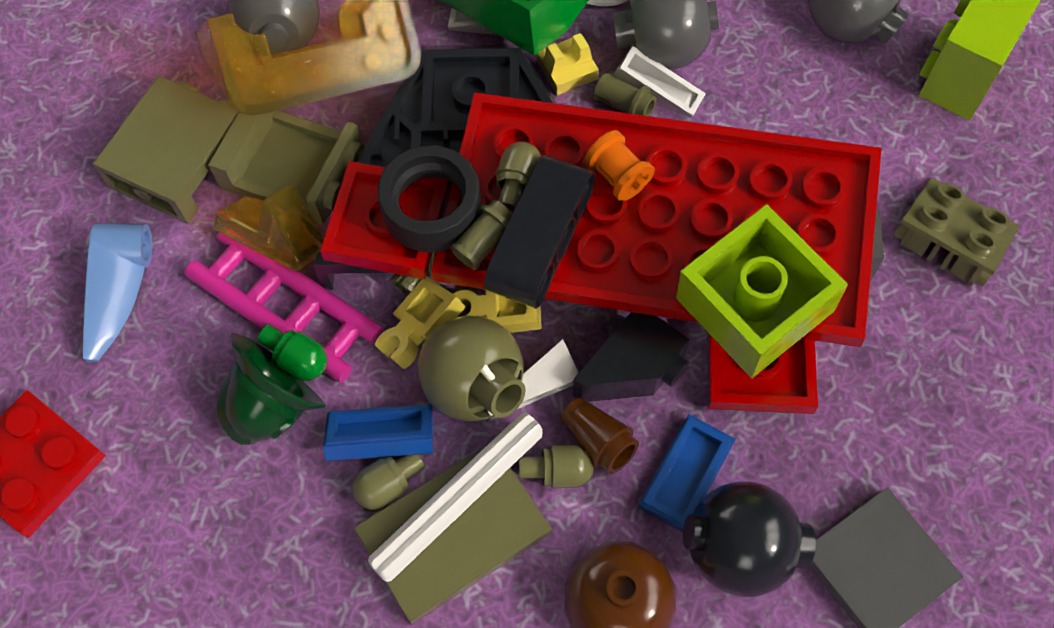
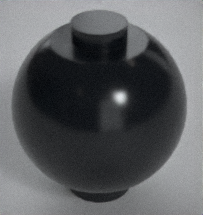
M738 481L714 489L700 501L693 515L689 514L683 527L684 546L686 549H690L692 560L700 574L717 589L734 596L756 597L768 594L786 583L796 568L807 569L815 556L816 536L813 527L808 523H801L792 505L780 493L756 482Z

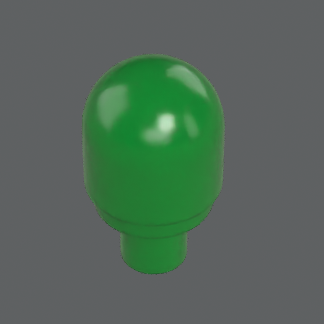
M267 324L258 335L257 342L273 351L272 360L277 363V367L293 377L303 381H310L318 378L325 371L328 357L324 347L301 331L296 332L291 329L284 334L270 324Z

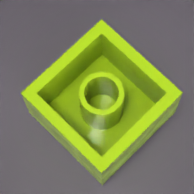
M960 0L953 13L959 16L960 19L952 18L951 21L948 20L933 45L934 48L941 52L933 50L919 76L927 80L918 96L970 121L1041 0Z
M766 204L681 270L676 299L752 379L831 315L840 302L848 284Z

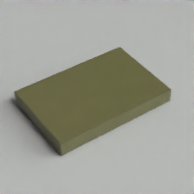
M486 446L354 527L368 553L371 555ZM510 467L392 581L386 583L408 620L413 625L551 535L552 529Z

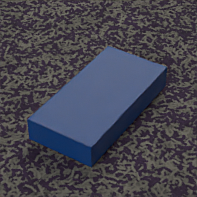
M432 405L327 412L323 441L325 461L433 453L434 414Z
M688 414L640 500L638 508L683 533L687 516L689 514L693 515L700 501L707 495L736 438Z

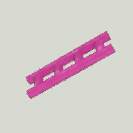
M231 225L223 226L218 233L217 239L226 245L227 248L209 268L197 260L192 261L185 269V276L261 329L270 324L284 334L291 329L296 332H302L320 309L343 324L324 346L328 357L327 367L324 372L339 383H343L351 374L352 366L341 358L359 336L375 344L378 337L384 332V327ZM244 258L265 271L246 294L225 280ZM281 284H284L303 297L301 302L285 320L263 306Z

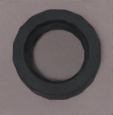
M438 145L417 146L397 155L385 167L378 182V203L383 221L390 235L403 246L420 252L445 251L453 243H456L480 215L478 212V208L481 206L479 178L471 163L455 150ZM423 178H441L451 181L459 187L462 201L460 206L451 215L435 221H419L409 218L402 213L399 207V196L410 184Z

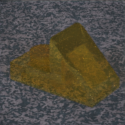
M292 184L270 195L264 201L246 195L216 212L214 230L296 272L317 257L323 243V238L299 192Z

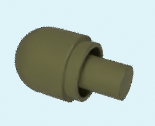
M516 142L509 145L502 153L495 174L497 179L496 186L501 190L498 202L507 207L512 213L541 158L537 148L527 142Z
M550 445V448H542V456L520 457L518 459L519 479L542 478L543 486H551L552 489L581 487L590 480L594 471V465L589 455L578 445Z
M418 454L405 455L397 461H394L390 456L385 459L380 458L355 476L352 483L353 497L363 508L369 510L381 509L404 495L403 491L409 488L407 479L424 469L425 465Z

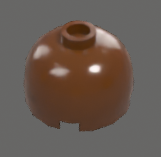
M610 541L590 549L573 566L565 584L564 611L571 628H670L676 612V588L667 566L651 550L633 542Z

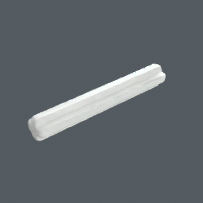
M521 413L369 556L368 562L371 568L386 582L392 581L542 437L543 429L539 423L529 414Z

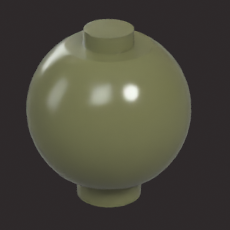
M481 316L456 317L438 326L423 344L418 359L419 383L425 397L442 414L467 422L482 421L493 416L504 418L515 412L525 397L526 389L522 382L524 363L521 350L511 333L499 323Z

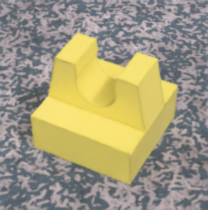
M581 33L558 44H551L537 54V62L556 95L598 79L599 69L593 61L589 45Z

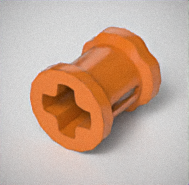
M613 130L600 137L590 147L584 158V164L592 171L598 170L614 187L613 195L618 200L626 201L644 188L651 180L655 168L649 162L640 161L624 145L625 137L618 130Z

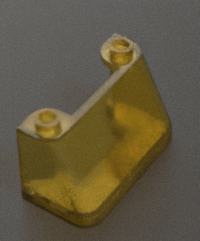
M345 0L337 13V25L341 38L275 54L270 53L265 33L253 35L243 31L236 25L233 14L206 19L196 31L202 55L232 107L239 113L247 116H259L404 80L416 72L421 61V50L408 0Z

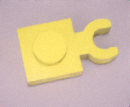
M426 276V279H422L393 312V315L400 322L396 327L385 330L376 340L375 346L387 357L390 356L401 368L406 369L416 359L419 344L423 340L426 341L428 336L438 326L458 317L466 306L455 295Z
M460 290L453 293L465 306H471V311L466 316H481L491 319L502 325L510 333L542 329L541 305L535 309L487 290L486 295L479 296L469 290Z

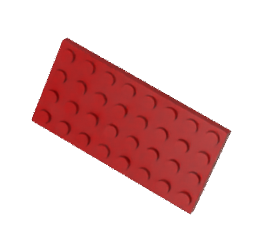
M474 92L459 154L471 163L479 178L481 205H489L492 200H499L501 190L496 186L497 179L495 174L502 153L509 145L516 142L532 144L537 148L541 157L548 155L590 170L584 164V158L590 147L606 133L618 130L625 137L624 145L640 161L649 162L655 168L651 180L644 188L626 201L618 200L613 195L614 187L598 170L594 171L595 182L590 199L544 299L698 322L676 299L681 270L767 204L848 284L835 311L802 337V339L854 347L862 346L866 336L881 147ZM453 182L444 217L451 215L460 206L462 201L461 191ZM498 243L480 263L477 270H473L461 262L452 253L450 248L445 251L436 252L431 270L433 281L485 289V275Z

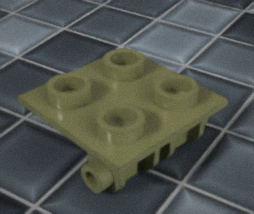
M932 177L902 219L893 236L902 240L899 245L906 247L921 257L931 242L936 243L926 259L929 262L932 261L940 247L947 249L949 253L939 268L944 270L953 256L957 255L959 257L949 273L967 282L970 286L974 282L984 286L990 276H993L1020 226L1010 221L1009 217L1002 211L993 207H985L965 196L964 192L957 186L946 182L942 183Z

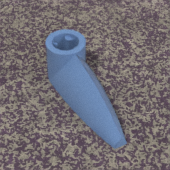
M95 223L92 226L89 238L83 325V360L86 363L99 361L122 330L132 311L139 292L144 269L148 268L151 263L152 235L147 224Z

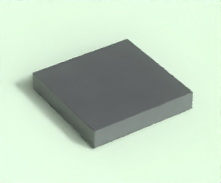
M888 487L816 540L815 556L810 565L811 569L859 628H899L963 578V575Z

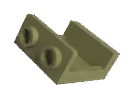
M158 75L94 161L93 165L109 188L189 224L199 210L192 198V194L210 170L208 164L240 110L228 100L219 98L216 101L202 95L195 87L184 81L175 83Z
M252 88L208 166L220 189L324 224L328 214L334 209L348 162L358 163L365 145L362 143L357 124L347 122L341 132L276 110L270 93Z

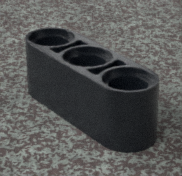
M543 155L539 159L488 265L484 280L485 290L535 309L541 305L590 199L595 182L594 171L548 155Z

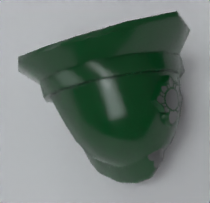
M231 333L230 337L235 360L219 391L216 408L217 418L223 430L232 440L240 445H254L259 441L270 438L276 439L296 422L294 419H299L303 411L325 408L326 405L320 396L303 380H299L277 367V363L272 360L273 353L248 337Z

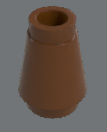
M582 397L570 402L561 414V422L567 426V429L577 443L587 452L596 469L604 468L610 474L618 472L633 458L639 447V441L633 437V429L591 403H587Z

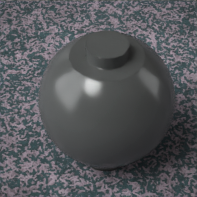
M227 0V18L235 37L248 50L264 57L282 58L299 52L312 40L318 28L320 19L318 0Z
M630 0L625 11L613 13L618 50L631 49L634 46L643 55L660 63L669 70L685 67L697 60L711 41V30L719 29L715 1Z
M808 0L809 11L816 26L828 37L844 43H860L866 38L874 36L881 43L885 44L909 16L907 12L899 7L900 0Z

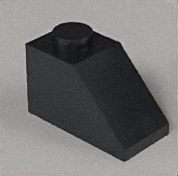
M630 312L573 380V397L575 399L582 397L586 402L653 396L663 383L672 387L689 364V361L684 357L690 339L658 316Z

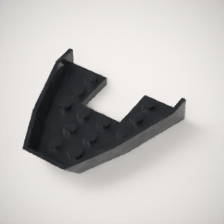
M515 44L432 45L423 50L372 130L358 163L386 167L397 155L417 146L438 145L460 153L474 92L556 103L525 51ZM320 250L313 263L321 286L327 290H333L334 274L389 273L325 261Z

